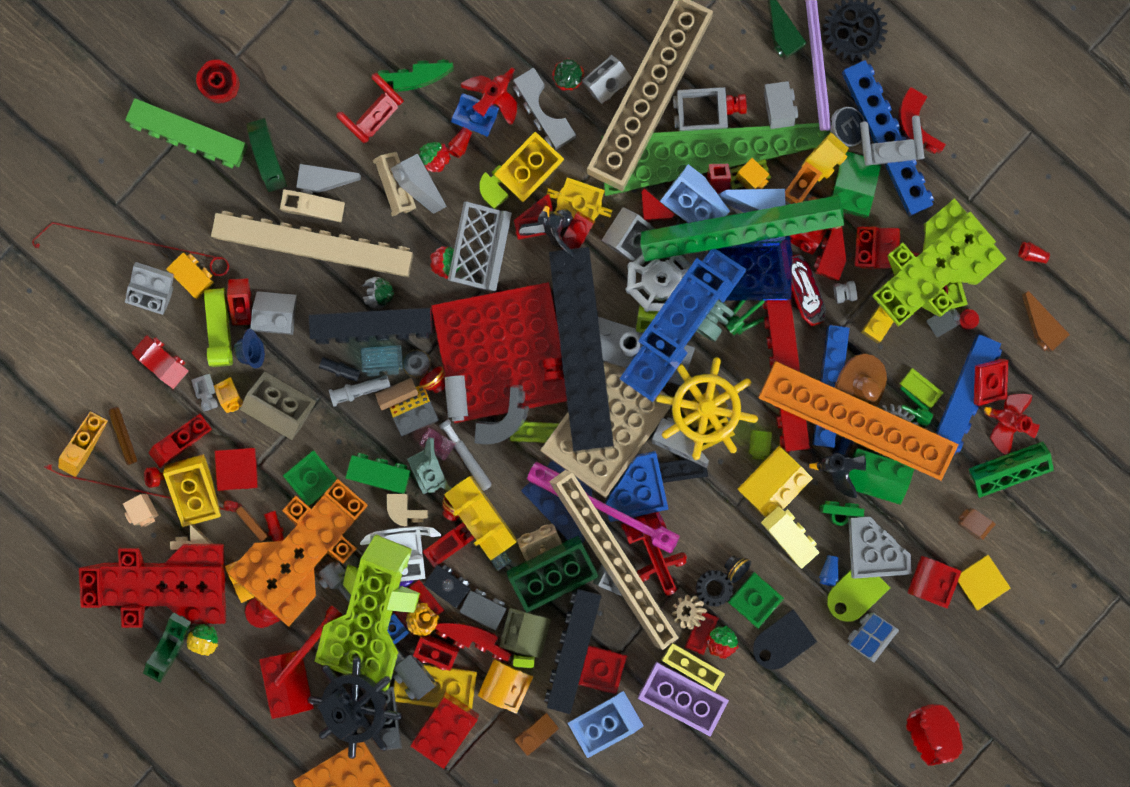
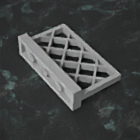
M469 202L463 203L448 281L486 291H496L511 212L500 211ZM469 207L474 208L478 215L472 221L468 217ZM493 213L495 214L493 223L488 225L483 216ZM480 219L485 228L477 233L473 223ZM470 227L474 236L466 240L463 235L464 230ZM487 231L490 240L484 245L480 235ZM476 239L481 248L473 252L469 243ZM466 247L470 256L462 260L460 249ZM483 251L486 255V260L480 265L476 255ZM473 259L477 267L469 272L465 263ZM462 266L466 273L461 279L455 278L456 269ZM478 270L482 275L481 284L476 283L472 277Z

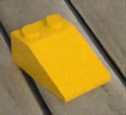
M534 132L494 175L524 202L561 165L564 158L538 133Z
M204 454L165 465L163 474L182 527L221 517L211 473Z

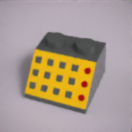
M421 386L416 387L418 395L389 407L402 437L439 421L427 391Z

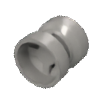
M849 281L843 285L841 283L833 284L837 304L843 303L845 300H857L854 281Z

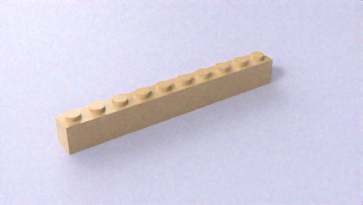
M227 211L215 214L211 237L214 239L409 278L413 253L409 252L410 248L398 246V249L390 248V244L378 242V245L370 244L371 241L359 238L358 241L351 240V236L339 234V237L331 236V232L320 230L319 233L311 232V228L300 226V230L294 229L291 224L280 223V226L272 224L273 221L261 219L260 222L254 221L253 217L241 215V218L234 217V213Z
M565 470L549 481L654 646L663 650L676 641L678 636L573 472Z

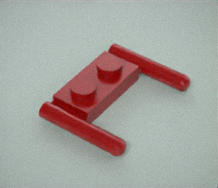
M378 73L372 74L371 78L385 93H382L356 122L357 124L355 125L343 112H338L336 115L364 144L397 110V106L401 105L404 101Z

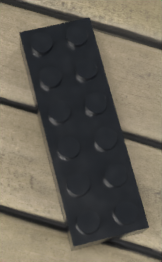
M431 308L309 315L310 339L315 341L317 345L329 344V340H335V342L341 344L349 343V339H356L357 342H369V338H376L377 341H389V337H396L397 340H409V336H416L417 339H427L429 335L434 334Z
M580 588L577 589V592L573 591L570 600V604H573L572 612H567L565 624H568L567 631H562L560 643L563 644L562 650H557L554 662L558 664L557 669H552L549 683H553L551 690L547 689L544 699L548 709L571 714L602 596L599 593Z

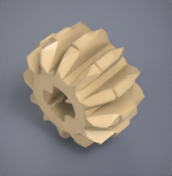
M685 595V599L678 598L679 605H673L674 608H677V611L672 612L673 616H677L674 621L677 624L680 623L681 628L685 629L688 627V629L692 630L694 625L700 626L699 620H706L702 616V613L707 612L706 609L702 608L704 603L703 601H698L696 596L691 598L690 595Z

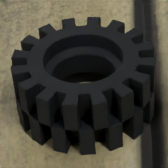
M709 570L698 578L696 593L704 604L718 607L730 599L733 585L725 573ZM716 580L721 583L722 591L719 595L711 596L708 594L706 587L710 581Z

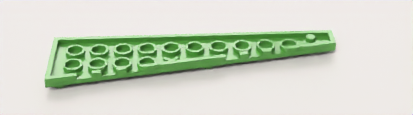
M819 123L795 124L794 126L770 129V126L653 133L624 191L604 183L605 196L675 181L688 164L700 174H706L709 164L728 163L729 168L745 165L751 158L758 162L815 149L831 131H820Z

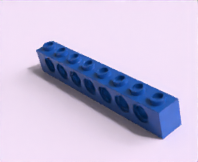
M866 60L843 70L841 74L864 120L868 122L869 134L874 144L886 142L884 139V134L886 133L892 134L894 141L906 140L899 133L898 129H900L897 119L891 116L890 111L892 109L888 100L884 101L881 94L883 89L880 83L876 82L873 77L875 73L871 64H867ZM859 80H866L869 84L868 88H861ZM867 98H875L877 105L870 106L867 103ZM876 116H883L885 118V124H878L876 122ZM916 160L886 163L884 166L908 217L933 205L932 201H934L930 190H926L923 184L925 179L921 172L918 173L915 167L917 165ZM907 169L911 174L910 178H903L901 170ZM911 187L918 189V197H913L910 194L909 190Z

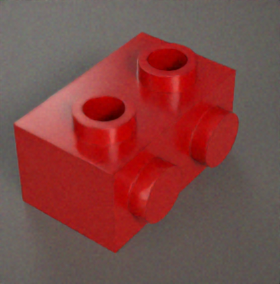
M430 635L420 636L413 657H416L417 660L423 663H431L438 669L451 671L459 647Z

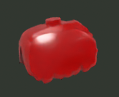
M929 704L909 713L906 719V729L911 732V739L916 750L922 753L920 758L928 766L953 762L955 759H958L963 750V742L959 731L960 725L947 707L941 704Z

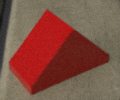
M646 189L642 191V212L645 221L673 219L675 214Z

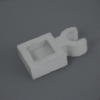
M210 374L192 379L196 397L202 400V410L208 411L217 408V401L212 396L216 392Z

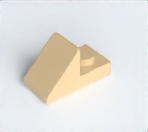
M191 524L190 540H188L187 536L176 537V541H170V550L179 549L183 544L213 543L194 524Z

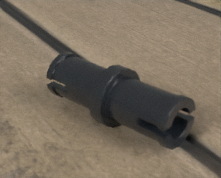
M324 356L319 366V369L334 373L336 377L342 376L357 382L361 371L344 365L342 361L339 363Z

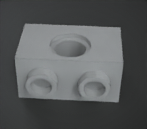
M611 55L586 76L582 82L591 95L602 104L608 101L616 91L626 86L627 82L632 78L622 63Z

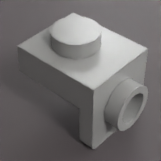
M601 565L598 571L599 577L594 580L593 584L621 596L622 594L606 569Z

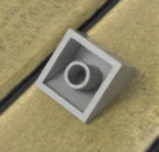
M623 207L601 241L633 262L643 254L640 246L641 232L655 228L638 214Z
M257 291L252 309L250 329L256 332L293 335L297 295Z

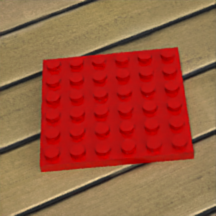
M549 282L431 305L443 368L446 374L445 377L465 376L468 416H464V420L454 421V423L508 413L510 388L514 385H523L525 401L522 405L529 406V409L567 401L564 378L545 380L544 377L546 369L543 366L542 360L562 358L558 325Z

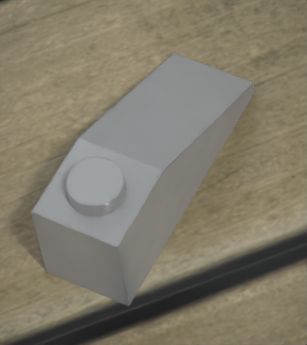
M418 154L391 168L399 186L433 214L447 207Z
M300 164L296 188L301 193L313 195V193L324 192L361 180L360 173Z
M662 418L652 438V443L707 468L709 460L702 451L698 460L693 459L692 454L695 443L681 431L667 439L662 437V432L675 424L672 418H667V420Z

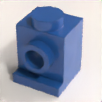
M393 614L387 631L395 645L410 632L396 614ZM391 624L396 626L395 632L389 630Z

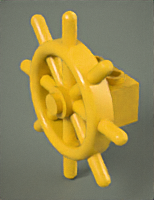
M715 357L712 361L710 374H700L691 377L683 364H680L676 370L684 380V383L678 388L674 397L659 394L655 399L657 402L672 405V415L675 424L663 431L662 437L667 439L681 431L686 437L695 441L692 454L694 460L700 458L703 443H712L721 439L729 452L735 453L737 448L729 434L735 429L738 421L743 420L752 423L758 421L756 415L741 412V402L738 395L740 391L751 385V380L746 378L732 386L727 380L718 376L721 362L718 357ZM708 383L706 392L702 394L696 384ZM715 386H720L725 392L720 395ZM688 389L695 397L693 401L682 399ZM729 398L731 399L732 410L726 409L728 406L725 401ZM681 411H682L683 414L685 415V418H683V419H682V416H681ZM718 417H729L730 421L723 427ZM708 419L717 433L705 435L706 427L709 424ZM690 424L693 429L698 427V431L694 432L687 425Z

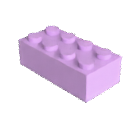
M657 661L638 695V699L708 736H711L729 701L726 697Z

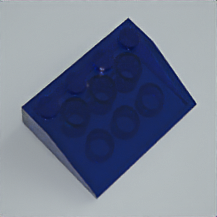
M790 235L717 248L718 251L746 269V272L725 301L791 299L792 247Z

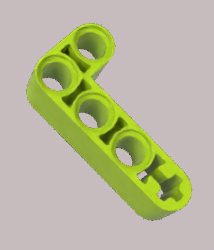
M225 288L204 290L209 348H207L208 364L210 367L233 365Z

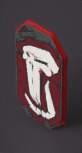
M799 254L787 257L784 271L792 290L790 295L792 298H795L801 317L811 326L823 323L826 307L810 264Z

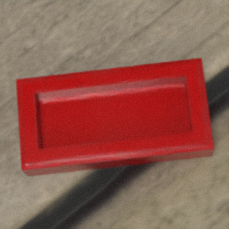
M702 613L706 620H699V627L694 625L685 644V648L704 655L707 648L709 634L715 629L719 619L708 613Z

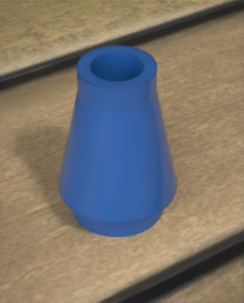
M827 555L819 575L821 584L836 586V582H838V557Z

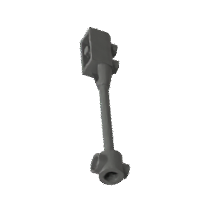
M333 561L318 573L321 576L318 581L325 589L328 586L330 589H339L346 600L350 602L351 595L343 585L346 567L339 561L336 563ZM396 647L398 655L394 667L395 673L392 675L399 684L405 683L408 687L405 692L410 699L413 700L416 697L419 700L436 687L438 683L416 657H413L414 653L406 657Z

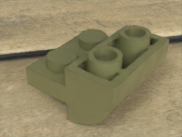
M509 608L499 647L541 658L551 619Z

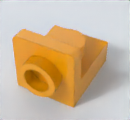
M231 377L214 385L219 403L226 413L234 412L242 407L244 401L241 399Z

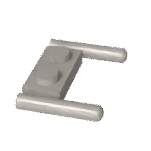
M917 115L912 117L914 140L870 144L868 122H861L860 129L865 166L925 159L920 117Z

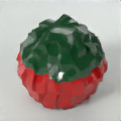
M565 58V60L555 65L552 73L553 81L563 91H571L578 88L584 77L583 67L579 66L574 60Z

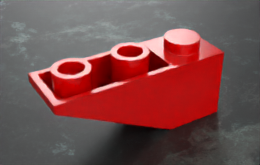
M842 226L838 229H827L830 231L828 238L824 237L820 247L823 249L821 257L817 256L813 266L816 268V274L834 281L840 279L846 263Z
M199 414L153 445L148 453L159 468H162L209 433L212 428L202 415Z

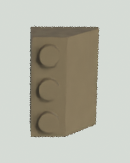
M264 372L247 393L240 410L293 440L306 421L316 401Z

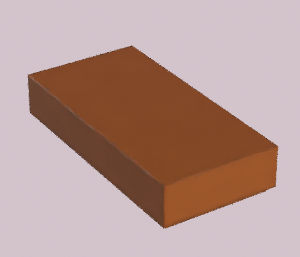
M244 506L236 510V513L260 541H265L270 537Z

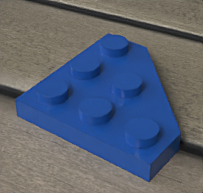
M656 451L639 454L634 457L606 499V505L630 517L668 510ZM608 515L610 522L618 521V519Z

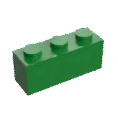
M357 453V456H351L345 479L402 494L406 493L411 471L407 470V465L396 463L395 466L387 465L388 460L377 458L376 461L368 460L369 455Z

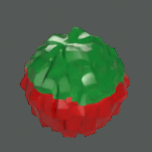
M427 143L419 149V157L427 171L441 172L445 164L447 165L451 159L444 143Z
M441 246L430 255L432 272L448 279L454 249L448 246Z
M727 626L713 629L707 639V647L710 654L719 656L721 659H726L739 648L737 636Z

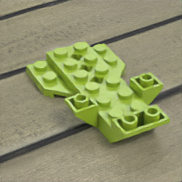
M955 198L924 224L925 239L921 254L915 257L906 245L902 243L888 255L894 277L877 290L872 297L898 327L920 307L939 317L943 316L955 305L954 301L942 289L949 282L977 285L1006 260L1005 256L994 245L996 242L971 212L967 213ZM966 238H968L969 240L968 243H965L964 241ZM952 250L955 252L953 256L950 254ZM938 262L941 264L939 268L936 266Z
M375 535L361 557L359 568L347 565L343 581L344 587L351 595L347 614L324 625L315 658L316 663L323 666L328 665L335 671L349 674L352 673L353 658L359 656L361 659L360 674L371 678L375 683H378L385 676H389L390 679L392 678L398 651L387 631L392 611L414 613L420 593L404 586L399 587L403 570L408 566L411 548ZM389 683L386 687H384L382 690H383V691L388 690L390 683Z

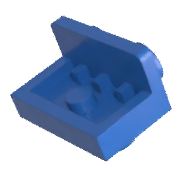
M462 93L451 122L488 137L497 118L499 108L492 105L488 108L485 116H482L472 108L480 100L474 96Z

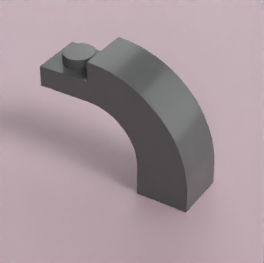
M514 385L510 388L509 410L502 421H479L476 423L475 443H498L509 438L521 428L529 411V406L522 405L525 401L523 385Z

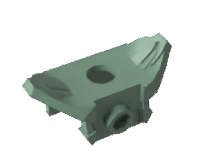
M428 437L424 450L407 458L422 494L435 492L440 487L449 491L452 487L448 485L435 456L434 438Z

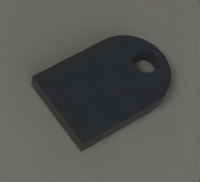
M792 609L756 637L753 643V655L756 661L764 668L776 670L786 666L817 643V640L795 610ZM764 649L769 650L771 654L767 661H762L759 657L760 652Z

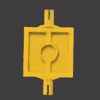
M570 178L566 179L565 185L560 192L550 188L547 191L551 198L557 199L556 211L568 209L573 218L577 212H580L595 221L599 214L610 218L613 211L602 207V197L605 190Z

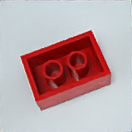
M445 692L412 740L410 747L444 769L477 722L479 714Z

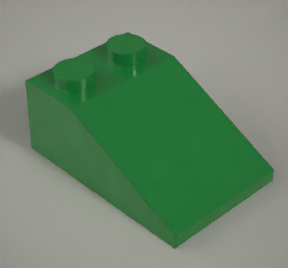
M847 151L845 155L848 157L838 167L831 197L840 196L843 213L866 219L871 210L881 164L865 166L864 156Z

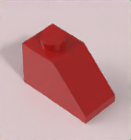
M249 279L228 280L227 298L232 325H249L252 318Z

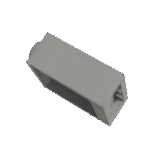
M725 87L677 90V96H673V106L678 111V116H674L675 128H679V131L728 128ZM716 96L718 124L684 126L682 98Z

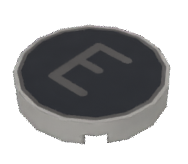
M843 107L836 110L831 117V133L847 147L860 144L862 141L860 123L865 121L862 114L853 107Z

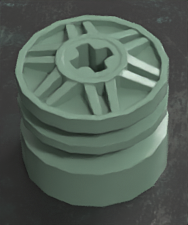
M717 300L696 332L715 342L722 332L717 322L727 324L729 321L722 315L731 318L734 312L725 303Z

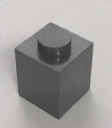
M951 308L941 317L934 315L927 320V323L936 337H939L959 325V319L961 318L956 309Z

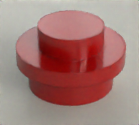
M967 309L960 314L961 319L959 321L963 328L973 329L978 325L979 315L976 311Z

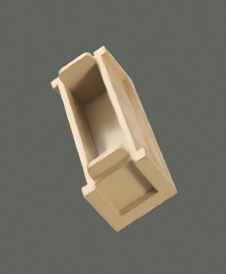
M397 152L380 155L375 158L373 163L377 166L392 210L391 215L396 216L401 212L408 213L414 210L416 206L413 197L399 186L391 171L392 167L401 163Z

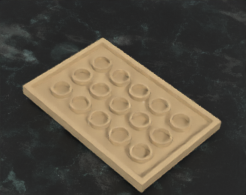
M605 361L604 368L614 449L574 453L568 412L540 450L541 453L559 466L573 472L577 479L604 498L607 497L672 406L657 402L656 400L651 402L619 379L626 368ZM661 391V392L659 393V394H661V395H666V396H668V395L665 394L663 391Z

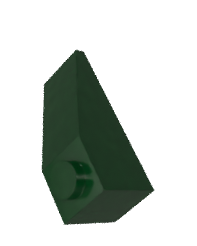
M767 0L773 43L775 45L774 50L779 57L782 56L786 60L805 47L806 41L778 1Z

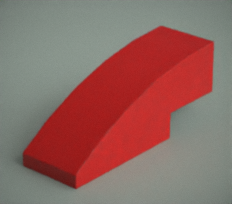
M463 522L422 552L432 566L436 567L475 538Z

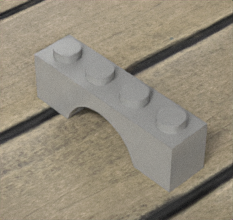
M534 68L513 80L515 86L512 88L518 97H523L525 101L523 103L524 108L528 114L532 113L536 119L533 122L539 131H544L546 134L544 139L551 147L553 146L557 150L576 138V134L566 118L554 119L544 114L538 101L544 89V83Z

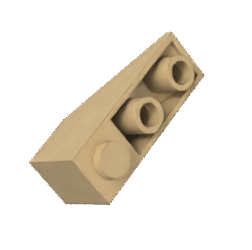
M283 190L280 210L291 214L342 222L345 202Z

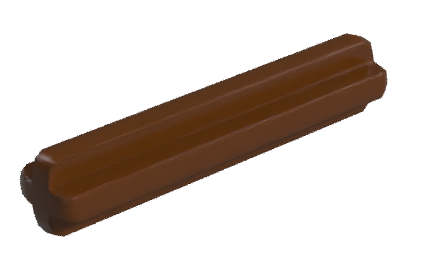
M119 407L111 408L108 412L126 464H134L137 462V457Z

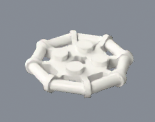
M642 254L633 262L628 263L626 292L644 308V311H659L664 304L653 303L654 299L658 301L667 300L691 267V264L682 255L667 257L670 260L665 262L659 259L651 260V263L642 267L641 265L646 262ZM675 260L684 268L683 270H680L674 264ZM636 272L642 274V280L639 283H636ZM657 277H666L665 283L658 282ZM643 289L650 296L647 300L638 290Z

